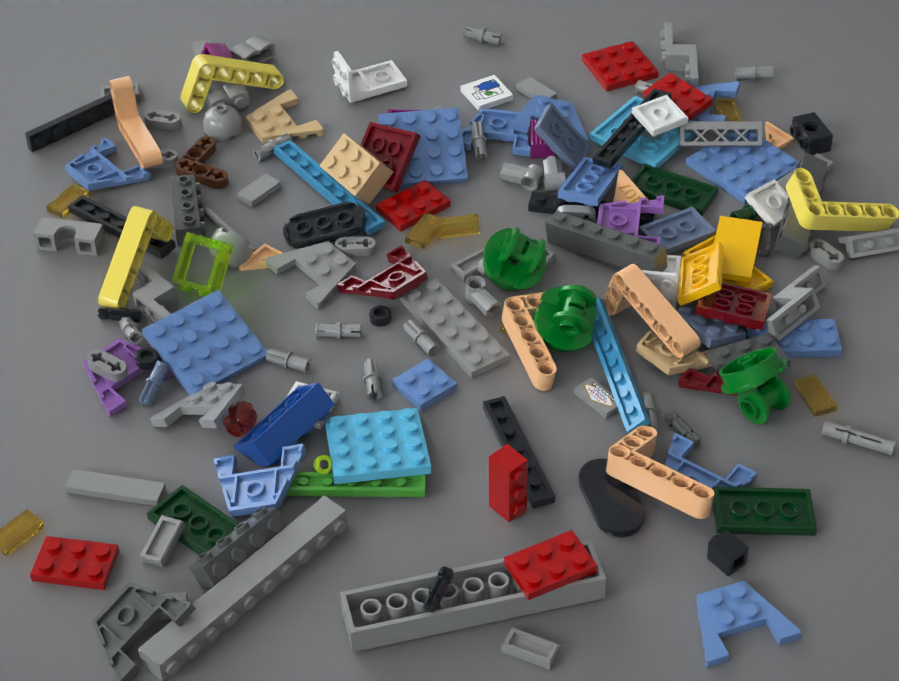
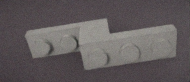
M664 22V30H660L661 63L665 64V71H685V82L692 86H698L699 75L696 44H673L672 22Z
M142 261L136 280L143 287L133 292L135 309L141 311L142 315L152 323H155L171 314L167 311V308L177 303L176 288L173 283L166 281L159 272L152 270L145 261Z
M812 266L773 297L777 312L765 320L768 332L775 341H780L820 308L816 293L827 285L821 266Z

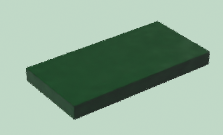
M645 163L631 179L647 199L655 200L657 196L663 195L665 196L664 205L679 210L693 207L701 216H703L719 193V188L657 167L655 168Z
M181 485L147 512V518L154 524L158 523L161 515L183 521L186 526L178 541L199 556L212 549L218 540L228 536L239 524L184 485Z
M712 487L714 491L713 510L717 534H721L725 530L732 534L815 536L817 533L810 489Z

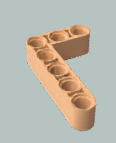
M130 76L110 80L109 86L119 130L142 169L163 164L161 151L138 114Z
M631 264L613 274L603 297L610 316H614L632 305L676 357L682 358L700 347V339L695 331L637 265Z
M544 292L509 297L504 303L501 317L502 322L532 384L538 390L548 391L553 386L557 367L542 337L537 332L533 321L534 312L541 303L540 298Z
M637 427L609 448L606 472L610 476L692 517L705 519L711 515L714 499L713 489L650 459L654 455L657 439V430L653 427Z

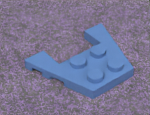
M740 82L693 87L713 98L714 103L716 97L736 98L740 90ZM711 105L691 119V121H727L726 115L709 114L712 108Z
M534 95L513 119L510 127L511 130L528 133L530 120H539L545 107L552 103L588 142V137L573 103L566 100L549 98L545 95Z
M482 108L470 121V126L462 130L464 150H471L472 148L471 125L476 121L483 124L484 136L487 140L514 142L512 155L531 156V147L529 146V139L526 133L510 129L513 119L519 112Z
M107 137L101 140L100 145L90 147V152L86 155L81 154L65 165L66 173L88 191L151 180V173L147 169H142L141 165L121 171L106 159L105 156L117 152L116 145Z
M674 433L665 466L711 489L713 486L746 487L757 479V472L739 463L727 478H723L684 459L693 449L694 441Z
M304 444L282 447L281 466L237 474V459L235 455L214 458V464L231 516L253 514L254 511L263 506L266 508L277 507L279 510L306 453Z
M745 581L697 594L696 604L702 633V646L705 654L704 661L707 668L729 661V653L721 641V638L767 625L778 645L801 638L802 632Z

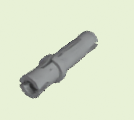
M825 420L821 435L842 440L844 444L849 442L888 454L889 456H892L896 441L852 429L850 425L845 427L828 420Z

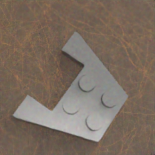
M329 241L265 259L266 266L277 275L296 265L314 280L318 286L305 294L306 300L318 310L323 306V302L327 298L330 299L334 294V290L338 287L337 284L350 277L356 270V263Z
M210 382L204 385L203 389L187 396L150 418L152 426L168 427L182 415H204L199 419L202 428H218L221 425V417L226 418L229 415L228 408L230 406L235 407L245 394L243 384H232L231 382L224 384Z

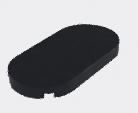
M343 202L294 215L289 219L290 222L284 225L283 235L290 246L305 248L327 241L333 242L341 237H352L363 230L367 218L364 209L360 205L357 206L352 202Z
M594 459L587 462L579 472V487L598 527L606 533L607 531L611 532L613 536L626 537L637 533L644 523L645 509L635 488L607 474V459Z

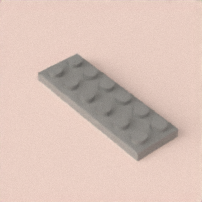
M437 278L411 289L400 298V302L471 379L510 361V354Z

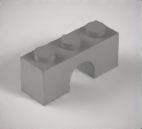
M42 217L33 233L38 250L57 252L62 244L75 242L77 254L98 256L105 242L103 225L99 223Z

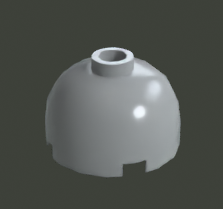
M218 104L208 109L203 119L204 134L213 137L216 142L230 141V137H239L243 131V123L239 112L234 107L225 104Z
M223 228L216 229L209 244V251L215 260V264L223 269L226 267H240L253 253V247L251 249L248 247L250 242L233 230L229 229L228 232L222 231Z

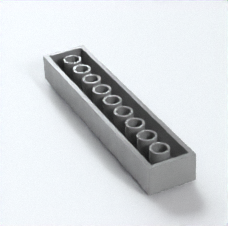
M587 540L581 543L598 565L597 572L529 601L504 565V558L453 568L454 577L448 584L449 586L442 600L438 602L439 606L435 612L426 611L423 608V601L429 595L428 591L435 578L439 576L437 575L438 572L340 592L341 610L352 652L604 599L606 577L591 540Z

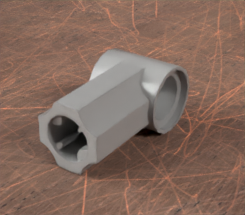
M548 156L547 159L543 160L544 191H558L566 181L565 172H562L559 159L555 156Z
M504 162L500 179L520 184L527 191H535L543 179L544 170L536 164L523 167Z
M470 276L466 280V302L476 305L485 316L490 318L497 316L498 312L502 309L501 302L485 287L484 278Z

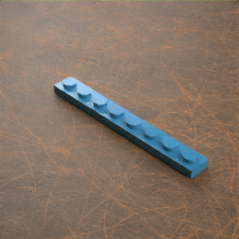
M289 140L274 147V154L332 205L343 202H352L357 206L360 205L364 209L367 218L366 225L362 230L365 234L369 236L385 228V221L329 175L294 142Z
M598 296L594 305L597 311V318L594 320V329L591 337L625 429L629 434L637 427L647 426L651 422L604 300Z

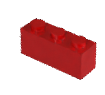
M506 444L489 456V506L510 522L516 517L522 516L527 510L528 460L510 445Z

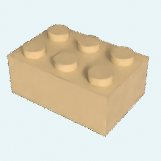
M345 133L320 164L321 168L350 193L368 205L393 174L390 168Z

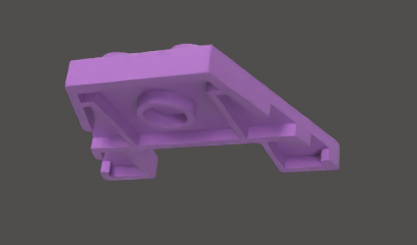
M657 196L655 200L648 201L647 198H639V201L634 203H627L625 200L600 204L597 224L660 244V237L638 236L641 213L663 214L665 196Z
M120 338L102 350L126 363L127 377L120 382L110 381L92 372L88 368L87 359L83 361L84 368L109 417L127 407L126 400L115 390L145 371L136 365L135 359L137 351L142 348ZM170 370L167 371L164 381L173 376Z

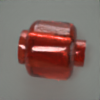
M242 401L237 402L235 407L230 406L228 408L229 415L223 418L226 431L232 436L242 437L254 427L258 415L252 404Z

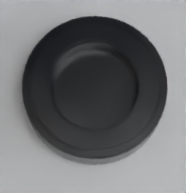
M386 306L373 307L369 312L370 322L380 327L388 325L392 320L391 310Z
M153 348L138 350L135 355L136 365L143 370L153 369L156 361H159L158 352Z

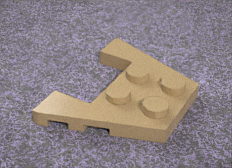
M291 89L245 116L246 123L262 144L270 139L274 140L285 133L291 137L298 136L300 139L307 138V135L317 134V137L324 136V128L317 120L297 126L284 109L299 104L298 97Z
M649 330L636 346L635 352L667 375L683 373L689 368L698 370L713 367L707 359V350L702 353L694 350L686 356L678 358L653 330Z

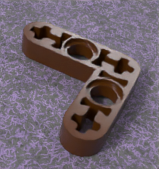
M204 136L198 139L175 164L178 176L194 175L196 183L199 182L214 189H223L229 184L226 171L204 164L216 151V143L213 137Z

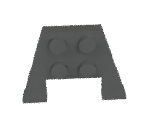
M128 582L92 620L102 646L105 647L108 654L109 663L116 673V680L130 681L141 669L125 653L163 612L180 626L196 608L188 601L184 600L183 602L173 596L162 595L152 589Z

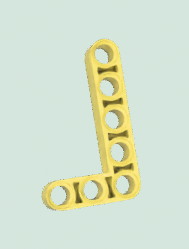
M199 54L192 60L180 99L190 113H197L204 106L212 80L278 89L283 85L284 77L274 65Z
M803 168L796 169L786 184V190L798 222L805 229L873 232L890 229L899 217V210L892 204L821 201L811 173Z
M138 206L131 208L98 297L100 306L125 308L150 238L165 242L171 239L174 230L173 225L156 211Z

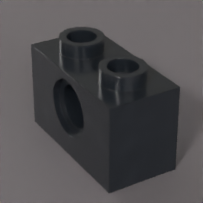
M815 112L793 117L790 133L799 143L801 149L810 155L831 151L833 134Z

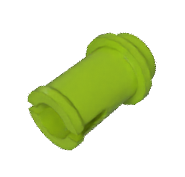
M327 455L318 456L313 461L314 470L320 474L329 473L332 470V459ZM322 460L325 462L324 469L320 467V462Z

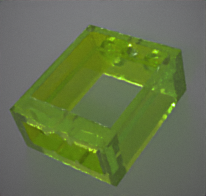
M186 232L171 282L178 284V289L186 292H191V289L198 290L197 295L204 297L217 290L220 291L234 246ZM195 245L217 251L207 286L185 280Z

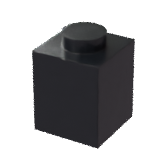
M725 530L720 535H715L709 540L707 559L727 576H730L747 563L749 547L731 532Z

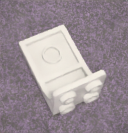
M338 51L334 52L332 65L335 74L333 75L335 85L339 86L342 95L346 96L350 103L407 87L406 78L392 60L351 71V68Z
M667 255L668 267L663 272L641 271L667 301L676 308L681 256Z

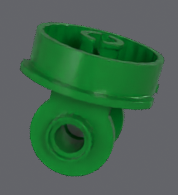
M514 227V229L506 228L494 233L487 241L483 252V267L487 277L494 285L506 291H521L535 286L542 279L546 270V241L543 239L539 241L531 240L529 237L521 234L518 227ZM509 260H512L515 265H512Z
M573 284L551 288L542 294L540 298L541 303L534 312L533 321L537 332L547 347L559 352L580 350L591 342L594 320L597 318V311L594 306L597 298L591 290L582 285Z
M774 347L762 348L740 356L726 364L719 371L724 383L721 386L722 393H737L738 404L742 413L752 423L761 425L768 421L770 408L785 410L791 404L790 391L778 374L788 367V362L780 358L777 349Z

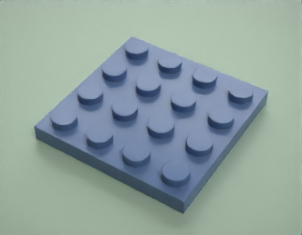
M459 107L378 114L379 124L415 132L421 136L400 188L411 187L424 180H427L432 185L468 182Z
M730 133L724 137L728 141H735L739 136L736 133ZM745 133L743 135L748 141H757L756 133ZM763 138L761 147H705L686 158L687 166L743 204L747 203L744 198L748 193L774 179L776 181L794 170L799 162Z
M219 290L142 329V335L152 348L158 352L162 361L169 365V370L189 395L203 389L202 387L210 382L222 384L266 360V348Z

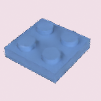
M429 359L392 379V386L420 411L457 390V383Z

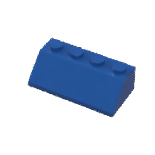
M319 382L297 387L233 447L260 467L274 466L281 461L282 447L297 445L299 443L297 440L302 435L309 434L315 428L313 425L318 420L321 421L330 414L329 410L335 403Z

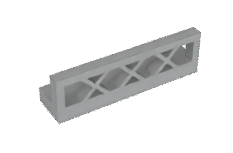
M688 121L687 124L678 127L680 147L762 146V121ZM684 133H695L698 137L693 142H685ZM705 133H716L719 137L715 141H707L703 135ZM725 133H736L739 137L735 141H728L723 135ZM745 133H757V141H748L743 135Z
M899 227L838 237L839 244L846 245L847 258L899 250Z

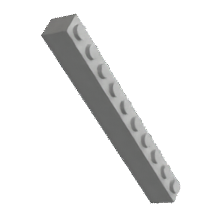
M324 495L195 601L192 605L196 609L180 626L172 620L139 647L138 652L141 665L161 681L166 680L170 675H174L189 659L194 658L209 642L216 640L218 635L228 626H232L247 610H251L260 599L270 594L284 579H288L298 567L307 563L311 556L320 549L325 548L328 542L336 535L341 534L347 527L346 510Z

